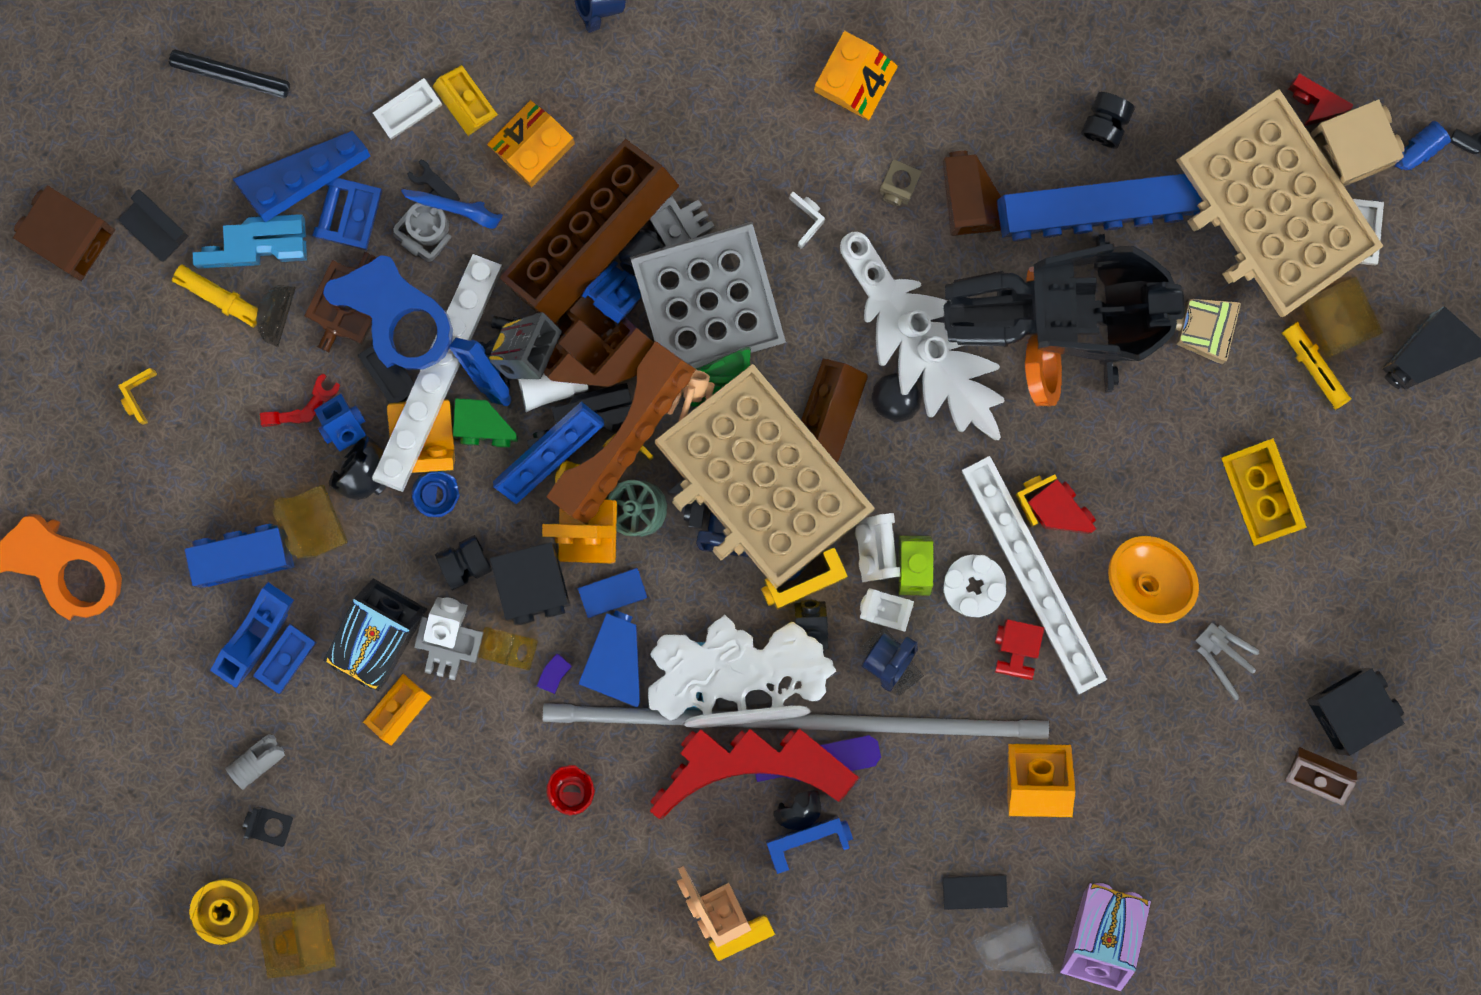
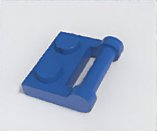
M335 178L326 184L328 186L318 227H314L312 237L367 251L383 190ZM340 190L348 191L338 232L331 231L330 227Z

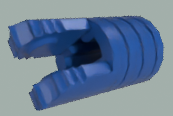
M1432 121L1429 126H1426L1408 141V145L1404 147V152H1402L1404 158L1397 162L1395 167L1401 170H1412L1421 162H1427L1438 151L1442 150L1445 145L1447 146L1451 142L1450 136L1438 122Z

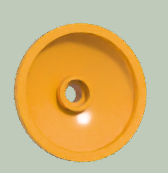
M1152 536L1134 537L1122 543L1110 559L1108 576L1111 588L1119 602L1135 616L1149 622L1170 623L1183 618L1195 605L1199 593L1197 573L1188 557L1170 542ZM1143 586L1147 587L1148 590H1149V592L1146 591V590L1143 588Z

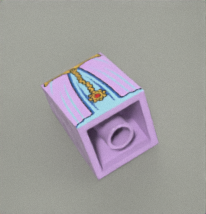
M1089 883L1082 896L1060 973L1121 991L1136 971L1151 901L1145 900L1142 896L1133 892L1122 893L1112 890L1109 885L1103 883Z

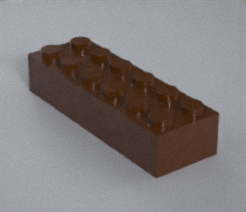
M625 138L499 278L537 313L543 312L555 324L680 185L661 164Z

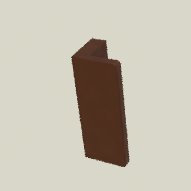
M823 358L801 421L830 456L838 462L868 375L845 363Z

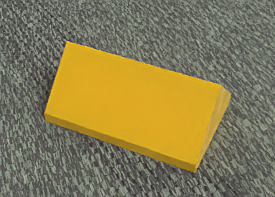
M1274 438L1221 458L1254 546L1307 528Z

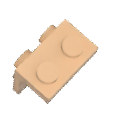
M685 867L678 868L682 879L678 880L677 883L684 897H691L686 900V903L694 918L698 919L701 917V920L697 921L705 939L711 936L718 948L751 931L750 925L729 883L700 897Z

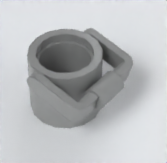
M419 203L411 206L393 229V235L401 242V246L413 255H419L427 262L433 261L452 237L448 233L449 221L444 211ZM404 225H406L407 231L413 238L409 235L406 236L400 231ZM435 244H438L436 248L431 252V254L427 252L422 246H433Z

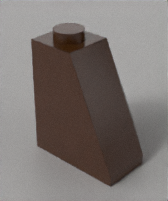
M968 151L949 153V157H945L943 160L951 236L1001 231L997 200L1001 196L977 155H968Z

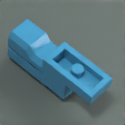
M302 214L275 216L267 222H264L261 217H248L241 225L223 226L224 251H220L219 246L201 247V252H193V265L198 269L260 265V256L274 255L281 262L307 261L306 241H303V238L306 237L305 217Z

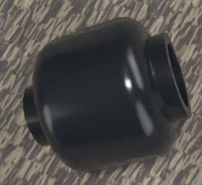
M649 229L639 230L618 253L622 269L635 276L630 257L663 248L659 235Z

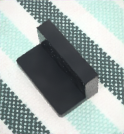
M138 189L131 197L134 203L119 218V222L160 261L164 262L187 239L188 235Z

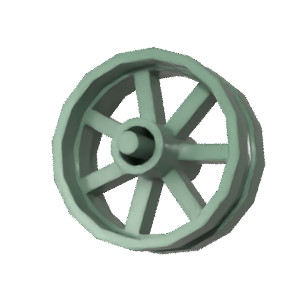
M627 480L619 483L611 491L607 499L616 500L617 502L616 531L625 536L645 537L653 534L663 525L667 515V502L663 492L658 486L649 481ZM634 485L644 487L638 499L633 487ZM627 490L630 500L623 501L621 497ZM649 493H651L654 500L652 504H648L645 501ZM618 505L623 506L624 514L621 516L618 514ZM650 509H655L653 519L648 516ZM632 516L631 530H629L622 522ZM640 517L648 525L642 531H638Z

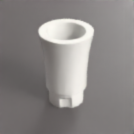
M544 373L541 379L538 380L518 379L526 412L545 404L574 397V394L589 391L588 385L551 381Z

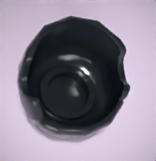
M898 373L881 377L873 388L872 402L875 410L882 417L891 421L903 422L915 416L921 406L922 396L916 383L907 395L901 394Z
M811 790L797 794L791 807H785L782 802L779 803L778 809L773 812L775 821L780 826L792 830H801L812 826L821 814L819 792Z

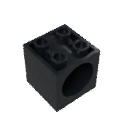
M552 542L490 558L505 620L514 621V625L519 626L534 622V615L544 613L547 618L565 614L564 607L571 606L556 546Z
M1360 668L1306 700L1338 755L1350 756L1405 724L1401 718L1404 715L1402 707L1395 698L1390 699L1385 690L1388 687L1385 678L1379 671L1374 672L1373 668Z

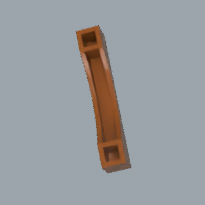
M655 341L637 367V384L634 399L619 431L594 457L577 467L564 471L546 497L568 515L587 525L591 518L598 513L599 507L607 495L615 489L619 478L626 468L634 462L636 454L645 441L653 435L659 421L669 412L678 394L688 385L696 369L671 350Z

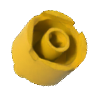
M222 878L204 885L196 892L190 904L189 915L195 931L202 939L209 943L223 945L243 938L253 929L259 915V904L257 896L247 884L233 878ZM227 904V910L231 912V915L222 918V912L218 910V907Z

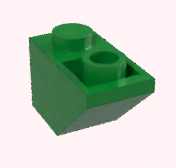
M455 399L453 437L460 439L461 445L479 446V440L492 439L493 447L509 448L511 442H518V435L487 400Z

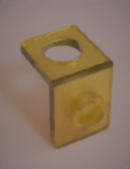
M489 627L484 628L479 658L525 670L531 669L538 643L536 639ZM522 644H526L527 655L524 660L519 661L517 651Z

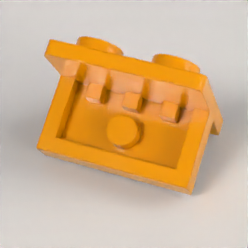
M604 500L599 507L598 513L591 518L587 525L571 517L560 508L559 524H542V537H554V543H559L558 559L560 562L615 563L616 500Z

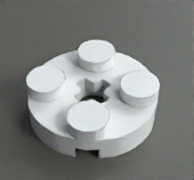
M967 555L959 558L949 567L944 577V596L948 604L956 612L969 617H983L992 613L1000 606L1006 595V578L1001 567L985 555ZM973 577L976 581L982 580L984 585L980 587L981 594L976 595L974 591H967L966 587L970 584L969 578Z

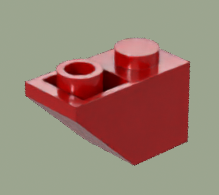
M1058 479L1028 501L1034 516L1044 529L1090 534L1096 530V527L1093 525L1096 519L1085 506L1082 508L1078 506L1073 499L1076 497L1075 492L1065 481L1061 484Z

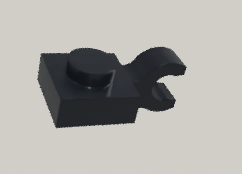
M422 159L419 161L421 167L425 169L421 177L414 176L410 171L407 173L409 179L414 184H427L432 189L429 192L430 194L456 201L460 200L458 194L431 170L426 161Z

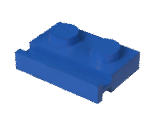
M614 261L585 289L582 296L584 298L589 296L595 301L593 305L618 324L642 300L636 277L630 275L625 270L622 272L616 267L618 263Z

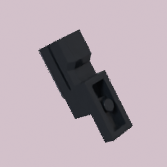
M624 383L575 395L568 405L552 408L555 424H557L574 407L583 402L604 419L605 425L602 428L615 433L619 431L631 407L627 405H631L632 401L628 385ZM550 429L533 433L534 439L527 440L528 447L530 448Z

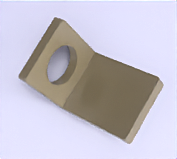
M893 160L880 187L879 194L884 196V201L899 207L901 203L908 205L921 171ZM900 170L906 171L911 178L909 186L903 189L895 187L892 182L894 173Z

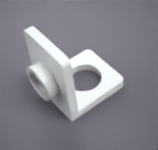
M792 191L789 199L816 221L798 242V247L802 249L822 226L825 218L818 213L820 207L808 197H805L803 200Z

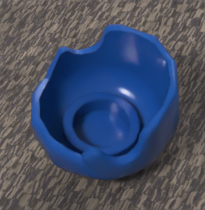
M444 471L422 473L414 481L411 497L414 506L420 513L428 517H443L453 511L460 497L457 480ZM437 487H439L443 492V497L439 503L435 504Z

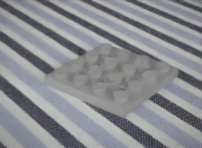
M752 222L630 257L654 340L671 350L695 369L745 347H751L752 353L786 343ZM733 253L739 257V263L734 269H725L721 265L722 258L726 254ZM698 262H703L709 267L708 274L703 278H695L691 274L692 266ZM673 271L678 275L676 285L665 287L661 284V276L665 272ZM742 283L747 286V294L743 298L734 299L730 296V289L734 284ZM706 292H712L717 296V302L711 308H705L699 302L700 297ZM673 302H684L687 305L686 313L680 317L671 315L669 308ZM751 313L756 317L755 324L751 328L745 329L739 326L738 320L742 314ZM714 322H721L726 326L725 333L720 337H712L708 333L709 326ZM683 331L693 332L696 336L694 343L690 346L679 344L678 336Z

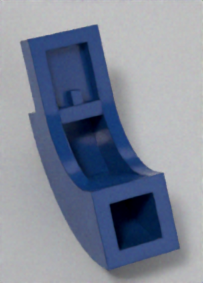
M268 582L260 591L239 629L221 649L210 671L237 688L281 629L288 617L287 612L294 599Z

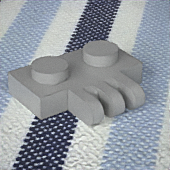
M672 196L649 219L665 247L700 237L715 227L712 221L705 223L703 226L699 225V222L708 217L706 211H702L695 216L692 212L702 206L699 200L680 210Z
M422 617L414 648L429 651L424 673L431 674L434 662L439 663L437 676L443 677L446 666H451L449 679L456 680L461 660L477 663L484 632L460 626L454 648H448L424 640L428 618Z

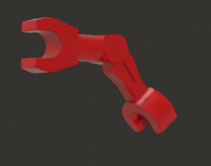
M321 374L316 379L312 391L313 397L302 410L296 409L283 413L262 412L260 413L261 426L269 427L278 426L282 423L300 424L312 422L316 416L314 409L332 399L339 392L340 384L336 382L331 390H324L322 383L327 376Z

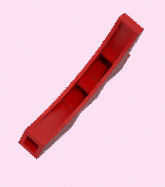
M800 728L796 733L791 730L779 744L783 747L780 752L752 729H749L747 733L743 730L739 732L730 744L734 748L731 752L704 730L700 729L697 733L691 731L682 742L681 746L684 749L680 754L690 762L687 766L682 763L670 777L674 782L667 790L661 788L650 801L654 805L650 812L658 819H663L678 803L690 794L715 781L732 776L764 773L795 778L822 790L838 802L842 801L860 777Z

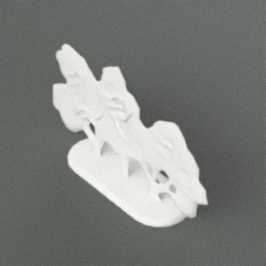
M724 614L707 628L706 642L702 646L690 640L687 635L666 634L660 637L657 641V646L651 652V657L655 660L656 665L665 671V675L648 688L649 708L651 710H658L668 720H674L682 715L687 708L696 706L703 711V715L691 717L685 721L684 726L691 728L801 717L810 713L809 708L805 706H784V701L794 693L800 694L803 699L809 701L820 700L826 693V679L834 674L836 669L833 667V661L824 657L823 645L815 638L808 636L805 630L794 622H790L775 631L764 649L757 650L753 647V637L744 630H736L735 624ZM790 676L792 681L788 689H781L782 694H779L778 686L780 681L784 677ZM797 681H801L802 684L799 689L794 688ZM767 683L774 685L773 691L767 688ZM752 690H763L772 697L771 708L747 710L745 697ZM697 692L702 693L704 702L697 700ZM718 698L737 703L738 711L712 714V708Z

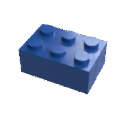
M266 524L254 527L255 533L248 535L247 532L235 531L223 534L224 540L217 542L216 539L211 540V538L192 541L193 547L185 549L192 586L206 588L295 568L287 531L278 528V525Z

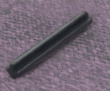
M176 49L172 50L169 57L171 67L281 98H286L290 91V83L288 81Z

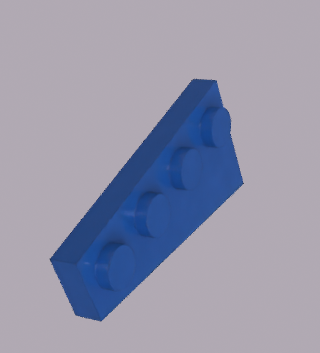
M350 131L236 177L233 180L261 219L267 222L371 156L356 134Z

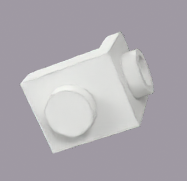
M869 588L860 604V618L905 632L914 601Z
M437 597L429 613L424 640L444 647L454 648L468 605L461 604L453 598Z

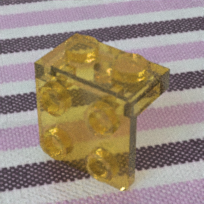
M319 485L293 498H278L273 501L275 506L273 509L274 517L280 526L283 525L288 536L285 538L286 546L292 555H296L298 559L315 558L348 543L324 485Z

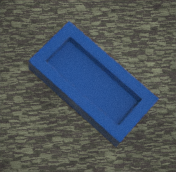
M638 568L578 588L588 618L648 598Z

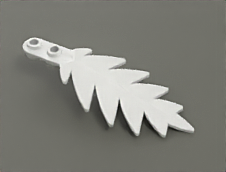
M851 232L845 235L840 244L841 254L868 295L864 310L865 322H871L878 314L876 349L879 365H886L900 344L898 373L902 395H907L923 372V397L928 417H934L946 397H948L950 412L959 432H964L970 422H972L986 435L994 440H999L1001 438L1000 432L989 408L1001 404L1005 400L990 388L969 379L996 371L1000 366L977 355L951 351V349L963 345L948 341L944 323L931 322V320L944 316L943 305L947 300L933 296L906 293L920 287L921 283L909 279L894 280L869 239L863 233ZM852 243H855L857 245V253H854L851 250ZM869 269L875 273L873 280L868 277L867 272Z

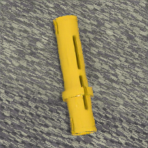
M183 264L176 269L174 273L176 277L172 278V282L222 309L223 314L227 316L231 314L252 328L260 321V315L263 314V310L241 299L240 294L235 291L231 293Z
M1299 322L1294 323L1281 332L1296 352L1297 356L1295 358L1297 361L1303 362L1335 410L1352 399L1317 351L1320 349L1319 346L1310 341L1300 327ZM1299 341H1301V343L1303 344V346L1305 347V349L1308 351V353L1310 354V356L1312 357V359L1315 361V364H1314L1313 361L1310 359V357H1309V355L1307 354V352L1303 349V347L1301 346V344L1299 343ZM1318 368L1322 371V373H1323L1324 376L1327 378V380L1329 381V383L1331 384V386L1334 388V390L1331 389V387H1330L1329 384L1326 382V380L1324 379V377L1322 376V374L1319 372Z

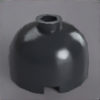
M366 436V441L363 438L360 439L344 457L347 459L341 467V473L338 474L335 470L332 473L329 486L342 496L354 500L365 499L373 493L379 495L386 486L373 481L372 477L384 450L369 436Z

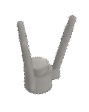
M1212 622L1195 640L1200 645L1197 651L1206 658L1233 699L1238 700L1239 695L1210 652L1212 651L1217 655L1223 650L1250 673H1255L1256 669L1228 646L1227 643L1231 641L1254 655H1258L1259 650L1231 634L1221 625L1217 627Z

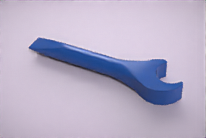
M401 190L406 198L419 204L465 216L487 228H496L503 216L501 213L497 215L489 212L484 207V202L464 203L421 191Z

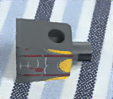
M543 312L507 323L502 328L496 343L487 347L486 357L509 379H541L562 331Z

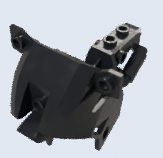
M1099 234L1096 237V247L1045 258L1033 265L1034 281L1025 282L1017 274L1004 273L1003 271L954 280L953 283L945 285V299L949 301L943 305L944 328L947 331L949 342L963 346L1007 347L1008 344L1022 340L1026 335H1037L1038 349L1042 351L1099 360V363L1104 365L1105 393L1112 392L1114 385L1119 383L1118 367L1113 366V362L1141 361L1162 347L1174 335L1177 320L1182 319L1185 314L1183 288L1181 285L1174 283L1171 273L1154 258L1134 246L1114 247V243L1105 242V234ZM1094 263V269L1098 271V276L1105 286L1106 303L1101 300H1095L1096 277L1074 278L1073 266ZM997 291V296L993 297L966 298L970 296ZM1097 323L1101 326H1107L1108 345L1078 342V335H1098L1100 332L1099 328H1097Z

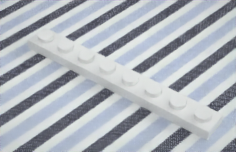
M472 254L447 310L453 328L452 342L455 338L469 341L472 339L501 274V264ZM436 335V337H435V339H434V341H433V343H432L431 348L433 347V345H434V343H435V341H436V339H437V335ZM449 349L446 356L440 362L420 370L374 472L373 481L401 492L404 491L460 365L451 349Z
M988 456L963 469L961 472L1042 627H1045L1044 630L1077 694H1081L1106 681L1105 674L991 457Z

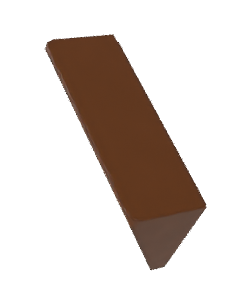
M1299 747L1285 781L1344 806L1357 782V771Z

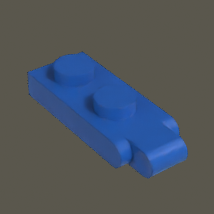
M455 338L448 347L479 391L485 394L491 403L508 406L511 403L509 388L500 377V371L484 354V347L475 340L469 341Z

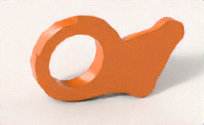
M1034 266L1029 268L1026 282L1034 281ZM1031 335L1027 343L1025 356V372L1029 393L1036 406H1056L1060 398L1062 385L1061 354L1038 349V336Z
M38 514L24 516L19 524L0 541V573L12 571L38 577L42 591L50 606L69 621L74 616L87 618L99 615L109 606L112 607L121 592L122 577L119 567L111 555L92 544L56 534L61 523L60 521L52 519L46 522ZM85 560L98 568L105 582L104 594L100 601L91 603L81 601L70 593L64 581V569L69 561Z

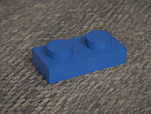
M289 624L253 676L276 693L281 694L317 642L292 624Z

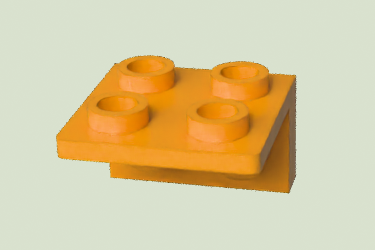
M444 399L412 473L454 470L455 450L450 400ZM406 402L389 403L387 405L390 437Z

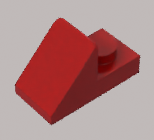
M1300 73L1294 78L1288 89L1294 93L1293 98L1305 105H1309L1311 102L1315 105L1304 126L1332 119L1349 112L1353 107L1352 103Z

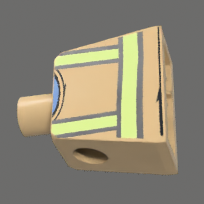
M1189 299L1185 304L1184 317L1177 320L1176 330L1179 333L1176 345L1217 363H1225L1228 359L1241 303Z

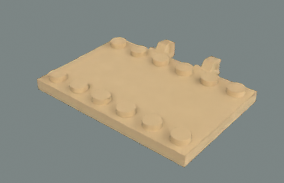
M1280 89L1265 97L1176 159L1203 200L1197 204L1201 211L1187 221L1193 231L1201 229L1209 222H1212L1214 227L1218 225L1221 227L1237 251L1234 257L1238 261V263L1223 272L1222 275L1228 284L1236 282L1243 276H1245L1247 281L1255 278L1280 317H1284L1383 247V244Z
M754 364L655 440L657 447L685 479L680 484L683 491L673 498L674 501L672 503L681 512L685 505L692 504L695 500L699 505L705 503L726 528L723 530L726 536L725 540L719 546L713 548L715 555L721 561L733 551L738 556L745 551L776 589L875 509Z

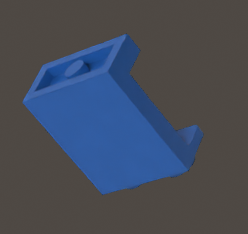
M835 816L807 828L766 840L777 874L789 870L783 851L837 833L842 849H849L848 841L853 840L847 821H840V818Z

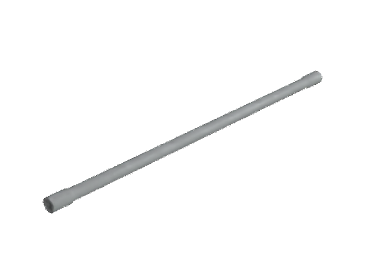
M544 703L543 722L555 723L600 722L684 725L687 719L703 715L701 710H685L677 719L668 720L658 710H651L650 708L574 706L572 704ZM712 711V714L734 711ZM807 714L790 719L716 726L1002 736L1048 740L1049 721L1042 720L997 721Z

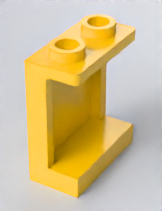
M835 547L823 552L821 555L828 572L779 593L767 578L764 579L766 586L762 587L761 591L768 606L775 604L778 610L846 579L848 576Z

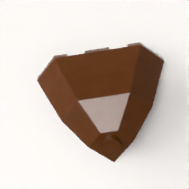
M581 294L561 316L558 324L555 323L562 333L544 374L551 381L609 387L637 376V367L654 342L626 317L617 324L593 305L595 302L589 296L584 298Z

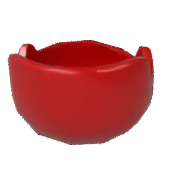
M576 765L559 767L550 776L546 787L547 798L552 807L560 813L569 816L585 811L591 805L595 793L590 775ZM569 785H574L580 789L581 793L563 792V790Z

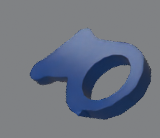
M381 255L348 275L326 283L323 294L330 304L338 307L349 306L371 316L373 348L377 357L387 368L397 364L408 370H424L440 362L450 348L448 346L453 340V328L447 312L434 299L425 295L401 277L391 257ZM413 311H424L435 320L437 339L433 347L426 354L416 358L405 357L395 347L393 341L394 329L397 322L404 315Z

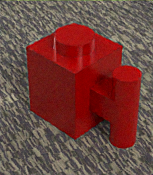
M1008 619L1005 620L1004 626L998 625L994 643L1000 644L999 651L1011 653L1010 662L997 660L995 672L1032 680L1035 668L1023 666L1024 657L1038 659L1045 627Z

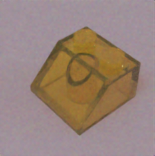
M1357 277L1330 287L1301 304L1326 359L1383 333Z
M325 904L258 916L257 922L268 979L308 974L336 967L335 951L331 941L328 925L329 918L326 913Z

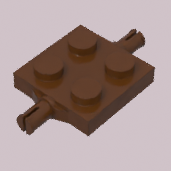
M364 252L357 268L346 267L332 260L304 315L306 318L320 324L326 330L317 346L318 348L329 353L337 336L346 337L361 345L363 344L372 326L371 316L349 306L338 307L330 304L326 300L323 291L328 281L348 275L354 270L372 262L377 257Z

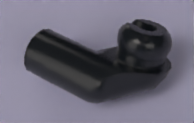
M1456 128L1450 143L1471 154L1481 153V132L1471 136Z

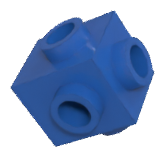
M342 394L314 409L322 425L318 428L319 432L327 444L333 441L339 452L367 436L361 425L366 422L362 413L356 405L351 408Z

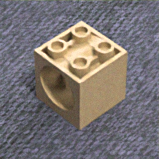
M1379 99L1322 122L1310 133L1312 139L1344 187L1389 169L1404 158L1402 154L1404 152L1403 142L1398 134L1394 135L1390 123H1392L1391 114L1385 105H1381Z

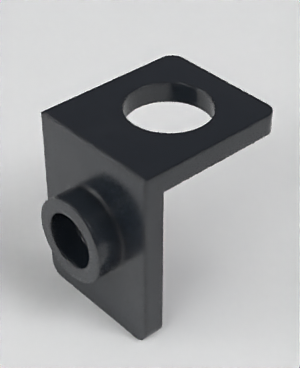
M255 807L252 812L248 811L242 828L246 830L244 839L255 838L283 847L285 846L293 818L263 807ZM276 818L282 822L283 831L279 836L270 837L266 834L264 827L269 819Z

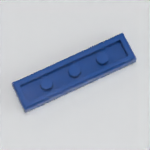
M580 402L493 481V487L517 504L605 425L604 419L583 402Z

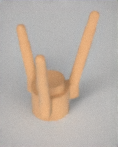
M695 370L688 385L681 390L674 400L668 414H673L682 394L685 400L679 421L688 415L691 402H700L702 397L705 396L706 400L713 395L715 386L714 383L709 382L710 376L705 372Z

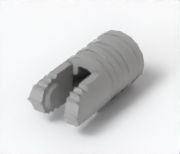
M268 734L225 769L233 781L244 790L285 756V751L282 747L276 746L275 736Z

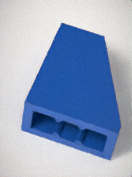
M615 610L613 616L606 613L579 685L639 707L640 681L637 625L631 623L632 616Z

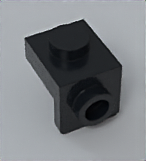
M810 599L801 603H795V623L803 628L808 636L815 638L821 643L823 650H827L828 623L826 602Z

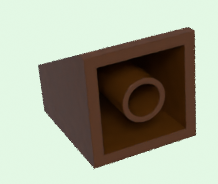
M47 185L44 191L41 189L34 196L31 202L33 207L28 215L22 216L16 223L14 228L16 233L13 238L82 282L116 229Z

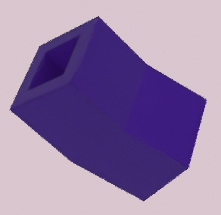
M557 653L543 669L537 687L556 694L562 678L573 666Z

